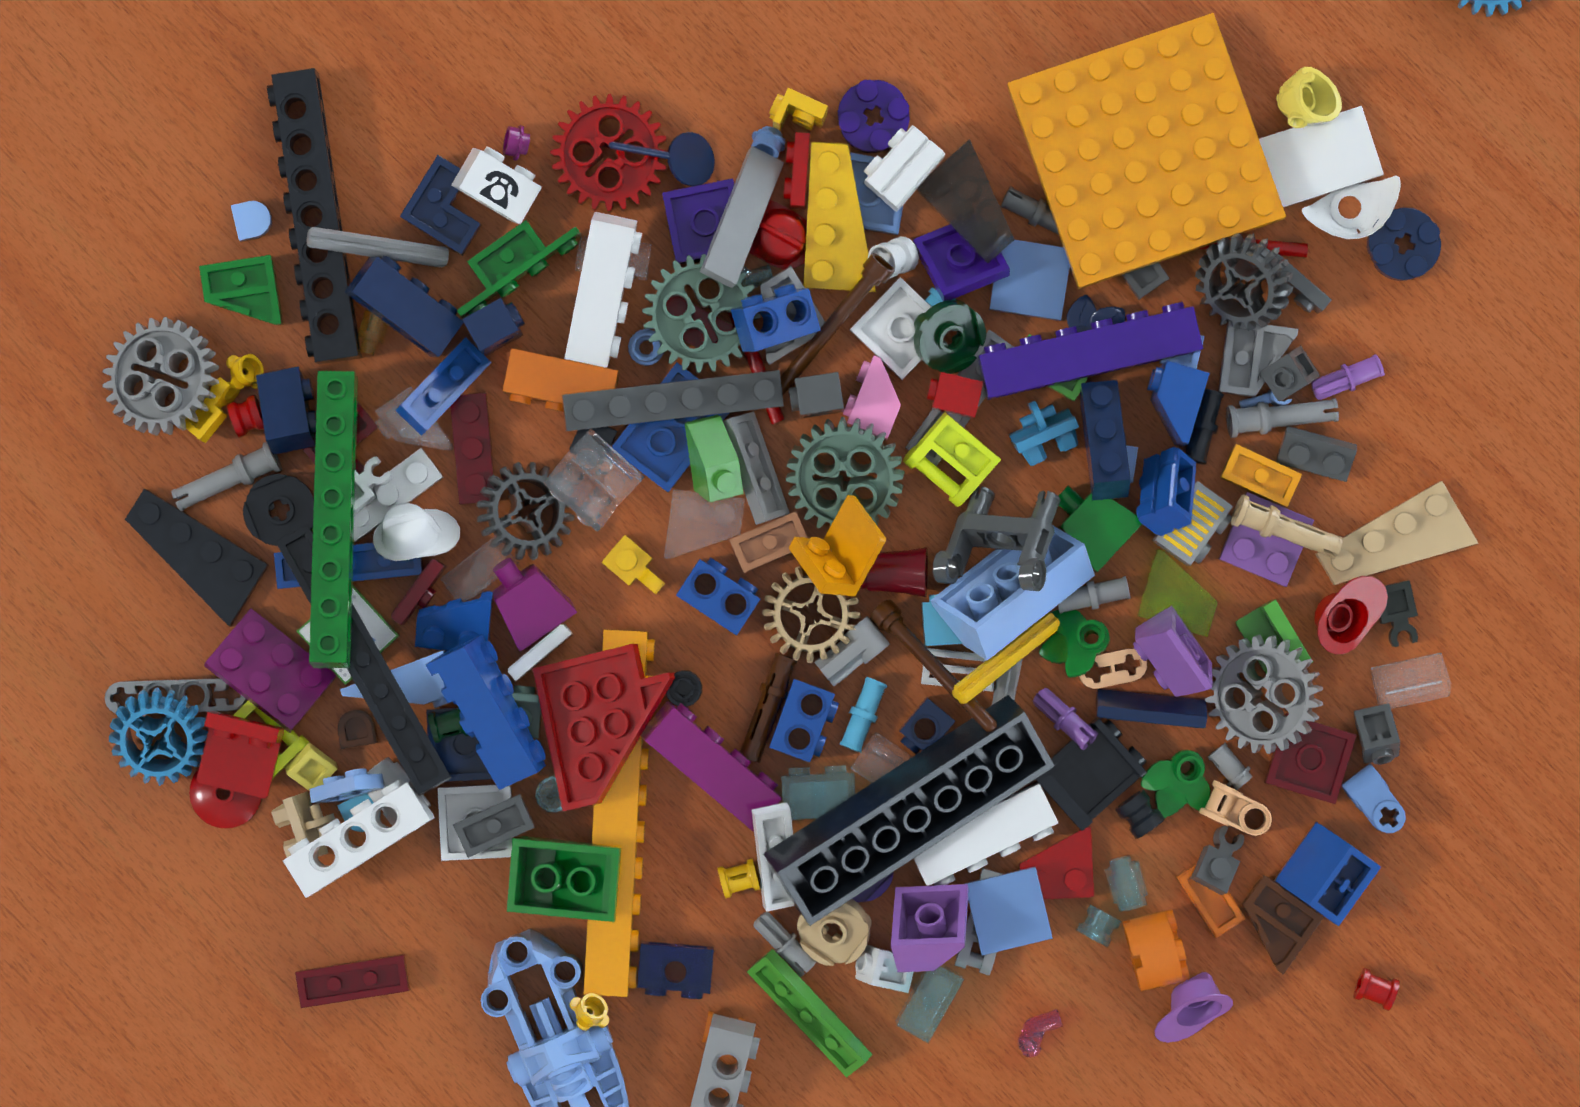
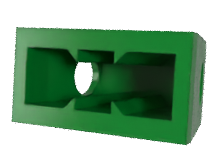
M1069 485L1058 495L1061 499L1059 506L1069 515L1059 528L1085 544L1095 573L1109 561L1142 525L1138 521L1136 514L1113 499L1092 501L1091 492L1083 499Z

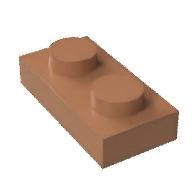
M795 511L730 539V543L743 573H746L790 554L789 546L793 538H807V535Z

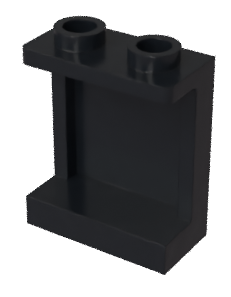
M1095 718L1088 724L1093 730L1098 732V736L1090 745L1087 742L1088 747L1085 750H1081L1080 746L1073 740H1070L1051 757L1055 767L1035 779L1081 831L1088 827L1100 812L1136 780L1147 774L1142 767L1146 760L1133 746L1127 750L1118 740L1122 733L1109 719L1103 723L1099 718Z

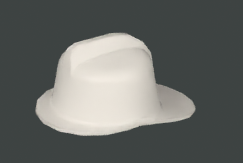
M410 503L399 504L392 507L377 526L373 534V545L381 556L393 561L436 556L447 553L456 546L460 539V527L455 518L441 510L422 509L418 505Z

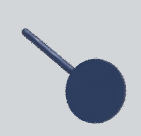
M686 132L676 136L672 140L668 152L613 141L609 143L611 149L668 159V164L674 177L687 186L693 187L704 184L710 179L714 171L715 159L712 148L707 140L697 133Z

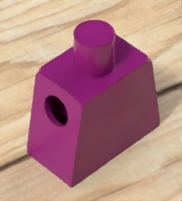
M507 558L493 568V572L502 583L492 591L493 597L519 651H522L577 613L572 601L535 564H531L520 571L513 560Z

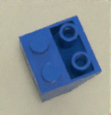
M1315 822L1274 881L1333 924L1339 926L1381 866L1318 822Z

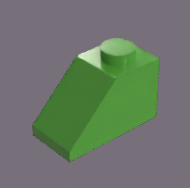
M717 414L684 423L694 491L708 502L744 494L739 459L721 416Z

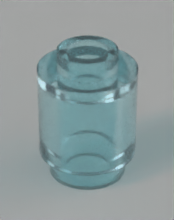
M1130 855L1110 860L1111 867L1104 869L1113 904H1117L1120 912L1145 906L1147 904L1145 896L1148 895L1139 860L1132 861Z

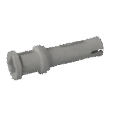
M1332 398L1331 400L1269 407L1268 403L1258 402L1256 406L1247 408H1235L1233 405H1229L1226 408L1228 433L1230 438H1236L1238 434L1259 431L1261 435L1267 434L1274 427L1330 421L1338 422L1339 412H1323L1325 409L1338 408L1336 398Z
M264 442L262 448L245 456L242 454L236 455L232 459V464L171 490L173 499H180L188 495V497L175 502L179 510L183 511L237 484L251 485L254 483V479L273 470L276 473L282 471L278 455H273L267 442Z

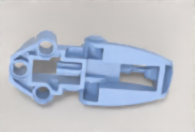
M528 929L495 944L489 965L488 986L482 993L480 1000L483 1010L488 1015L493 1017L505 1015L518 1045L519 1051L508 1055V1061L506 1062L514 1083H518L522 1087L531 1107H562L561 1102L565 1101L569 1102L570 1107H590L585 1093L593 1087H596L604 1107H629L623 1074L612 1045L613 1038L608 1026L604 1028L593 1026L587 1031L581 1030L576 1024L575 1011L569 1005L570 1001L577 997L574 985L582 975L581 961L575 955L566 953L558 944L543 934ZM512 942H521L526 946L528 954L524 960L516 961L510 957L508 947ZM563 961L571 963L575 968V976L571 980L560 979L555 970L558 963ZM536 964L542 965L567 1025V1028L562 1030L549 997L529 1005L542 1036L540 1040L536 1039L526 1012H523L518 1000L519 995L510 976ZM493 990L505 992L508 997L507 1006L504 1008L493 1007L489 1002V993Z

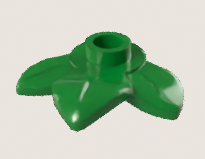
M1059 610L1051 612L1059 619L1060 626H1058L1056 633L1042 645L1039 650L1040 656L1051 663H1065L1066 673L1069 678L1086 674L1093 667L1096 655L1105 651L1109 645L1110 634L1107 627L1098 620H1086L1077 610L1063 612L1062 614L1059 613ZM1089 634L1098 635L1097 642L1089 644L1085 640Z
M1181 750L1171 760L1156 761L1146 770L1147 774L1141 780V787L1156 791L1155 804L1164 818L1178 812L1186 803L1199 811L1200 808H1205L1210 798V786L1203 777L1205 771L1204 761L1198 753L1192 750ZM1189 761V771L1186 773H1182L1181 765L1184 762Z

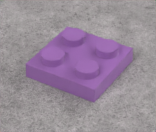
M1249 492L1245 493V495L1249 496V501L1268 508L1273 505L1280 510V514L1311 526L1313 525L1314 520ZM1241 524L1238 527L1232 525L1218 559L1283 587H1287L1303 547L1273 535L1266 538L1259 535V531Z

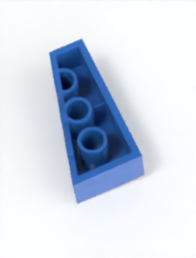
M482 634L443 652L427 663L426 667L431 676L437 673L440 675L444 682V688L441 689L447 703L453 702L459 707L460 725L466 734L471 738L476 737L479 741L476 744V752L496 786L501 790L538 773L546 766L544 762L546 755L541 743L533 739L528 729L530 722L525 710L517 706L512 696L514 689L509 677L501 673L496 663L498 656L494 646L490 641H486Z

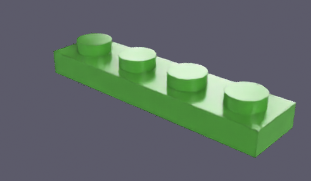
M771 949L747 971L846 1078L865 1064L873 1055L774 949Z

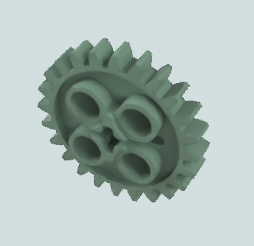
M706 254L702 255L699 264H694L690 255L687 256L686 267L683 268L676 260L673 261L674 273L672 274L662 269L660 273L665 281L660 283L652 280L651 282L657 293L645 294V299L653 303V307L642 309L643 314L652 316V320L643 325L644 329L655 330V333L648 339L649 343L657 341L662 343L657 354L660 355L669 351L671 353L668 362L670 365L678 358L682 359L683 371L688 368L690 362L695 363L697 373L701 372L703 363H708L711 371L715 372L716 361L721 360L726 367H729L730 360L728 355L733 354L739 359L742 357L741 351L738 348L740 341L736 327L732 331L724 332L716 326L715 321L718 314L722 312L731 313V309L742 306L741 300L747 298V295L755 288L754 285L745 287L741 285L746 276L745 273L740 274L737 284L733 288L701 273L700 270ZM704 280L715 281L719 286L718 296L713 299L702 297L699 293L700 283ZM685 285L691 286L702 309L708 307L711 310L707 320L718 338L717 343L711 341L700 319L693 320L692 315L696 310L684 289ZM679 296L686 301L687 310L683 315L673 316L667 311L666 303L671 297ZM756 313L753 320L760 319L761 315ZM692 328L701 331L704 337V343L695 349L686 346L683 340L684 333Z
M841 417L838 427H834L830 419H827L824 424V431L817 425H814L811 429L813 438L802 434L799 441L803 447L794 445L791 453L796 458L789 459L786 466L794 470V472L787 474L786 481L796 483V485L790 488L788 494L789 496H800L795 504L796 509L805 506L808 508L804 517L805 520L812 518L814 515L818 517L817 528L822 527L825 522L830 523L831 526L847 495L856 496L877 526L879 523L877 514L888 518L891 511L887 505L897 506L899 499L894 494L902 493L904 485L896 481L903 479L905 471L894 468L901 464L902 457H891L896 445L891 443L884 446L885 432L880 433L876 437L872 435L874 424L871 423L865 430L860 429V419L856 418L852 427L847 426L845 417ZM823 452L829 453L833 456L835 463L833 465H824L820 463L817 455ZM865 452L870 456L872 462L865 465L859 464L854 459L853 454ZM840 471H846L847 477H851L850 481H844L843 475H839ZM869 473H876L877 477L873 478L867 475ZM817 474L819 476H822L823 478L815 479L813 475ZM867 487L873 493V497L862 499L858 497L855 489ZM831 488L837 494V498L826 500L820 495L819 490Z

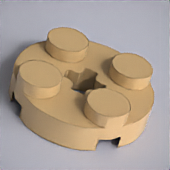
M853 899L811 926L800 915L797 922V931L799 929L801 938L800 944L802 949L820 964L834 966L835 963H852L861 956L869 942L872 920ZM835 923L839 925L843 935L841 936L836 933L833 937L827 933L829 927L826 924Z

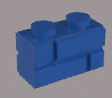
M1176 447L1162 451L1161 455L1155 454L1144 459L1143 473L1139 479L1141 489L1140 505L1136 509V514L1141 524L1159 536L1174 531V528L1180 529L1190 525L1192 522L1196 462L1181 449Z

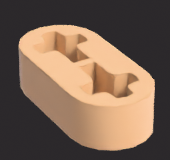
M1123 649L1099 654L1095 658L1097 667L1109 666L1110 673L1101 674L1097 683H1094L1090 677L1086 678L1085 674L1078 677L1085 686L1092 689L1132 682L1140 679L1145 674L1147 661H1143L1135 649ZM1131 654L1132 659L1140 661V666L1135 668L1134 675H1129L1128 670L1115 671L1114 665L1124 663L1126 661L1125 656Z

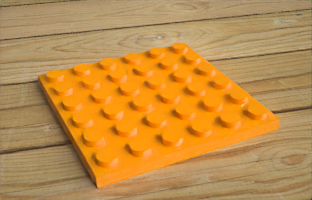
M1214 13L1007 83L1078 289L1208 246L1222 238H1231L1236 233L1243 234L1286 218Z

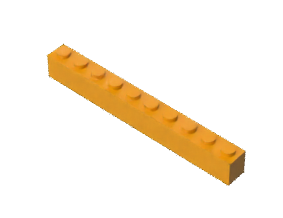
M604 629L602 651L629 644H638L645 678L652 677L646 675L647 661H654L655 639H648L649 632ZM642 737L639 738L602 803L594 805L592 844L621 848L615 922L588 920L584 995L594 993L599 996L628 997L629 988H636L637 966H630L631 952H638L639 930H632L633 915L640 916L641 894H636L634 891L635 879H642L643 857H636L637 843H644L645 821H638L639 806L646 807L647 785L640 784L641 770H648L649 748H642Z

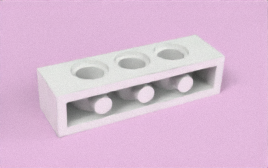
M400 779L381 790L384 797L373 804L369 799L361 802L350 810L353 817L343 823H340L338 818L319 829L322 836L310 843L305 838L288 849L291 856L284 859L283 862L305 898L312 896L435 818L422 796H419L411 781L402 784ZM384 806L393 808L397 814V821L392 827L385 826L380 821L379 814ZM359 826L364 830L366 840L362 846H356L349 840L348 834L351 827ZM323 845L329 846L334 851L335 859L331 865H324L318 859V850Z

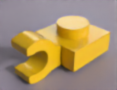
M221 377L217 379L219 384L212 385L210 389L216 397L205 398L203 401L209 410L207 412L200 409L195 411L199 420L197 423L189 418L185 419L186 429L204 443H207L228 416L221 408L231 403L240 392V390L234 389L230 382L227 383Z
M626 535L621 538L602 561L607 568L628 586H631L638 579L654 594H657L666 584L647 568L653 558Z

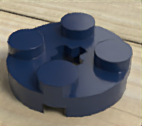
M1393 209L1384 225L1373 234L1368 235V254H1370L1371 260L1378 272L1389 279L1407 281L1418 278L1429 271L1438 260L1441 251L1439 227L1429 216L1417 209ZM1405 234L1410 237V242L1414 245L1413 250H1406L1404 254L1398 252L1399 246L1394 244L1396 238L1401 239Z

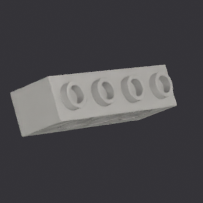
M713 1014L690 1107L744 1106L738 1104L737 1101L740 1092L747 1093L752 1074L751 1071L745 1070L748 1058L755 1060L760 1038L753 1037L756 1024ZM726 1054L732 1055L738 1062L728 1065L723 1063L719 1057ZM715 1088H722L729 1093V1096L719 1098L711 1091Z

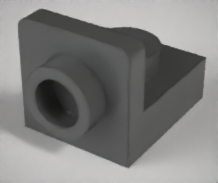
M1301 345L1261 371L1263 379L1278 401L1284 400L1320 376Z
M1390 704L1355 710L1353 717L1362 746L1364 764L1372 762L1377 765L1386 764L1395 757H1398L1400 753V739Z

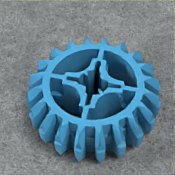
M159 687L153 690L152 697L145 690L139 692L138 700L132 696L128 697L125 702L126 707L119 706L116 711L118 718H113L110 723V727L114 732L110 733L109 742L116 744L111 751L112 756H123L120 759L119 766L123 768L130 765L132 767L129 773L131 778L135 777L138 772L144 774V784L150 781L151 776L156 777V782L159 786L164 784L166 776L173 783L178 782L180 774L188 777L192 772L191 766L198 767L201 763L200 755H203L205 746L203 742L206 741L208 731L202 729L206 719L205 717H195L199 711L198 705L186 707L187 695L181 697L180 701L173 699L175 696L173 689L169 690L166 697L162 696ZM159 713L165 716L154 719L146 714ZM176 721L181 725L186 734L187 745L181 741L182 737L174 730ZM165 727H167L164 733L165 737H161L160 740H157L154 743V745L151 746L154 737L158 733H161ZM131 729L136 731V736L142 740L144 744L142 751L135 745L131 736ZM162 754L170 757V759H155L153 757Z

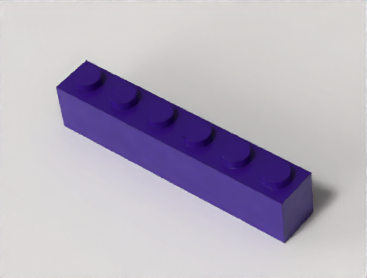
M1183 302L1163 306V313L1149 316L1148 311L1144 310L1126 315L1127 321L1113 324L1112 318L1090 323L1092 329L1077 332V327L1074 326L1055 331L1056 338L1042 341L1040 334L1019 339L1021 346L1006 349L1005 343L984 347L985 354L978 356V362L987 400L1200 352L1203 350L1194 306L1184 308Z

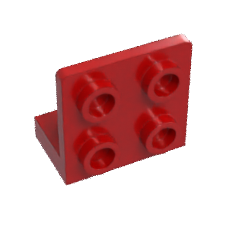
M216 711L207 712L204 727H209L196 779L197 782L263 799L267 798L285 728Z

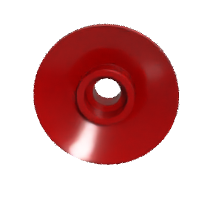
M198 768L191 780L189 794L194 811L204 822L217 828H234L246 823L255 815L262 798L230 791L229 798L223 800L218 796L219 788L197 782Z

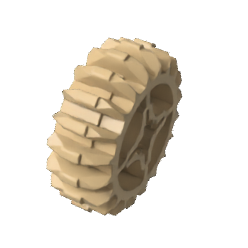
M798 566L795 567L797 579L792 581L785 572L782 574L783 580L787 583L784 588L775 582L771 585L775 591L779 592L777 598L770 595L765 596V601L773 603L774 609L762 610V615L773 616L774 622L765 624L764 629L771 630L776 627L778 634L772 636L770 641L771 643H776L782 638L786 642L780 648L782 654H785L789 647L792 646L796 649L793 653V660L797 661L800 658L801 651H806L807 662L813 663V652L819 651L821 660L828 658L825 649L831 647L833 653L837 654L840 652L839 647L835 644L839 639L844 644L850 642V639L843 634L846 629L856 630L854 628L855 625L848 624L849 618H860V612H849V606L859 603L857 597L846 600L844 595H836L842 609V618H838L824 611L822 607L824 594H821L816 586L810 600L806 603L801 604L785 599L787 594L797 586L813 583L809 576L803 577L802 569ZM816 595H818L817 612L829 618L830 621L827 622L820 619L819 622H816L814 620V624H809L807 632L804 633L806 617L792 607L796 606L801 609L805 605L808 607V604L813 603ZM781 609L797 615L800 619L801 627L796 640L787 634L782 625ZM823 624L838 629L825 642L814 645L807 644L812 629L817 625Z

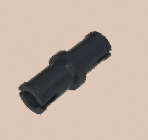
M1205 389L1185 453L1197 464L1203 465L1207 462L1206 459L1212 435L1217 434L1219 426L1216 425L1221 400L1224 396L1223 393L1211 389Z

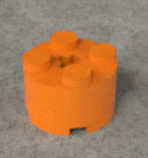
M1172 909L1122 922L1140 992L1190 979L1181 938L1178 937V928Z

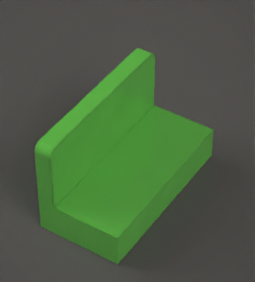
M1276 599L1268 601L1236 621V626L1243 638H1247L1251 645L1253 636L1261 635L1265 644L1266 639L1274 635L1276 636L1277 646L1284 640H1290V652L1301 647L1303 649L1299 657L1301 662L1311 659ZM1257 660L1261 668L1263 669L1264 673L1267 674V667L1265 663L1261 660Z

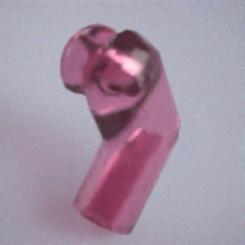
M1057 1009L1029 1018L1024 1023L1018 1038V1047L1022 1050L1024 1056L1030 1058L1037 1056L1041 1051L1040 1044L1045 1032L1063 1027Z

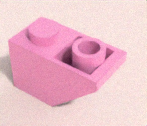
M874 355L871 363L863 362L856 381L863 384L858 396L850 394L843 415L849 417L847 425L851 427L856 418L860 419V429L865 430L871 423L874 424L872 435L877 436L885 432L884 440L887 441L901 404L881 358Z

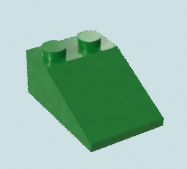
M530 836L512 838L507 912L615 922L621 848Z

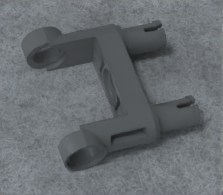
M978 486L971 495L966 512L961 513L957 518L946 551H939L934 558L933 576L935 581L938 583L954 584L958 577H962L973 547L1022 551L1017 564L1020 566L1019 584L1021 588L1028 591H1040L1046 580L1044 560L1055 533L1052 522L1061 502L1060 497L1053 492L1047 491L1046 498L1044 499L1045 491L1039 492L1032 516L1029 518L988 515L992 501L995 498V493L989 488L982 486L979 494L980 488Z

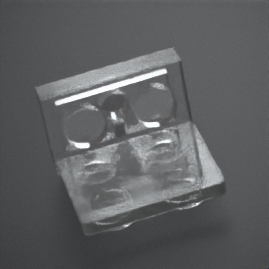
M589 429L563 456L544 481V484L549 488L554 498L566 503L576 513L578 519L583 524L591 526L595 531H599L617 506L643 480L644 476L594 430Z

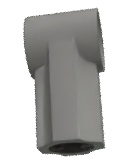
M868 616L854 626L856 630H849L844 634V636L850 639L848 644H844L842 641L836 644L840 649L839 653L835 654L830 649L826 652L827 659L821 660L819 658L814 662L833 686L844 680L862 663H868L890 645Z

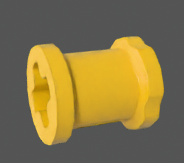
M753 858L747 859L746 864L727 869L723 866L717 867L725 899L730 898L732 893L746 889L761 890Z

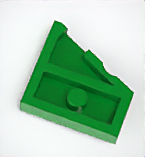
M272 255L199 266L204 302L277 326L283 325Z

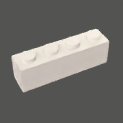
M594 212L564 359L607 368L610 358L618 357L622 337L615 336L617 323L624 324L628 308V302L622 301L624 288L631 289L635 268L629 267L631 253L638 254L642 233L636 232L638 220Z
M1036 782L1005 798L915 857L914 861L926 886L933 883L935 886L947 885L956 880L953 874L967 868L968 872L971 873L989 864L986 858L999 852L1001 857H1004L1021 848L1020 841L1031 836L1034 841H1037L1054 832L1052 826L1058 824V821L1040 783Z

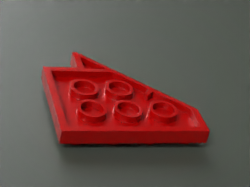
M629 644L533 668L562 811H571L602 803L675 679L674 672L645 678L638 644Z

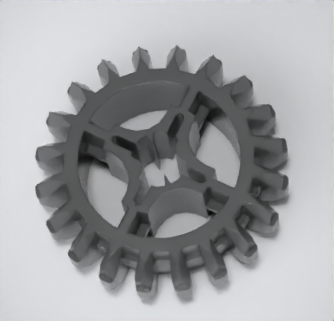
M1236 233L1231 237V240L1229 238H1222L1217 242L1218 244H1212L1206 250L1207 255H1203L1200 258L1198 264L1201 268L1196 271L1195 275L1197 279L1201 280L1196 285L1195 291L1205 293L1201 298L1200 304H1210L1212 307L1209 311V316H1214L1216 313L1222 316L1220 325H1225L1231 320L1234 330L1240 329L1241 322H1243L1248 331L1254 330L1256 323L1262 328L1270 323V319L1276 320L1281 315V309H1285L1289 304L1287 296L1293 292V286L1287 283L1293 278V273L1283 271L1288 265V259L1278 260L1276 257L1280 252V247L1273 248L1270 251L1266 248L1268 238L1262 239L1258 244L1256 243L1254 233L1249 234L1245 240L1240 233ZM1222 262L1226 267L1224 272L1227 277V282L1222 285L1220 279ZM1265 278L1268 283V298L1266 302L1262 297L1264 292L1261 287V282ZM1244 279L1247 283L1243 284L1241 281Z
M520 462L513 465V474L506 466L501 468L500 475L502 480L495 475L488 478L490 484L495 489L489 487L481 488L480 493L489 498V501L481 500L476 504V507L479 509L487 510V514L477 517V522L488 521L490 526L481 531L482 535L487 536L493 532L496 537L490 542V546L495 548L503 542L505 545L502 549V555L508 556L512 549L515 548L516 560L524 558L526 549L531 560L538 558V548L545 556L551 554L549 542L556 547H560L563 544L562 539L557 533L569 535L571 529L562 524V522H571L575 519L573 514L565 513V508L574 506V501H563L562 495L570 491L569 487L565 486L558 490L555 485L560 482L561 476L555 475L548 480L547 476L550 468L547 466L543 467L537 475V467L534 462H530L527 465L526 473H524ZM517 482L534 484L546 494L539 498H532L525 492L524 488L520 489ZM507 488L510 493L508 498L511 503V509L508 514L499 518V500ZM521 502H524V507L540 503L529 514L530 520H527V516L511 519L512 516L518 514V511L523 508ZM552 504V522L544 534L541 529L543 527L540 519L541 512L546 506ZM513 524L521 525L527 534H532L534 540L518 539L508 533L505 528Z

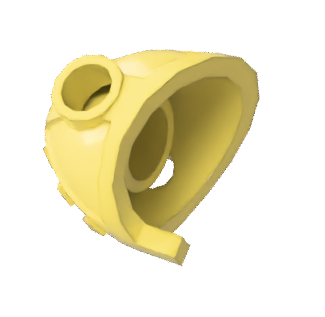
M1313 67L1299 69L1284 82L1279 89V94L1276 96L1279 110L1288 117V124L1294 128H1304L1307 124L1332 121L1339 116L1342 109L1341 96L1337 87L1326 75Z

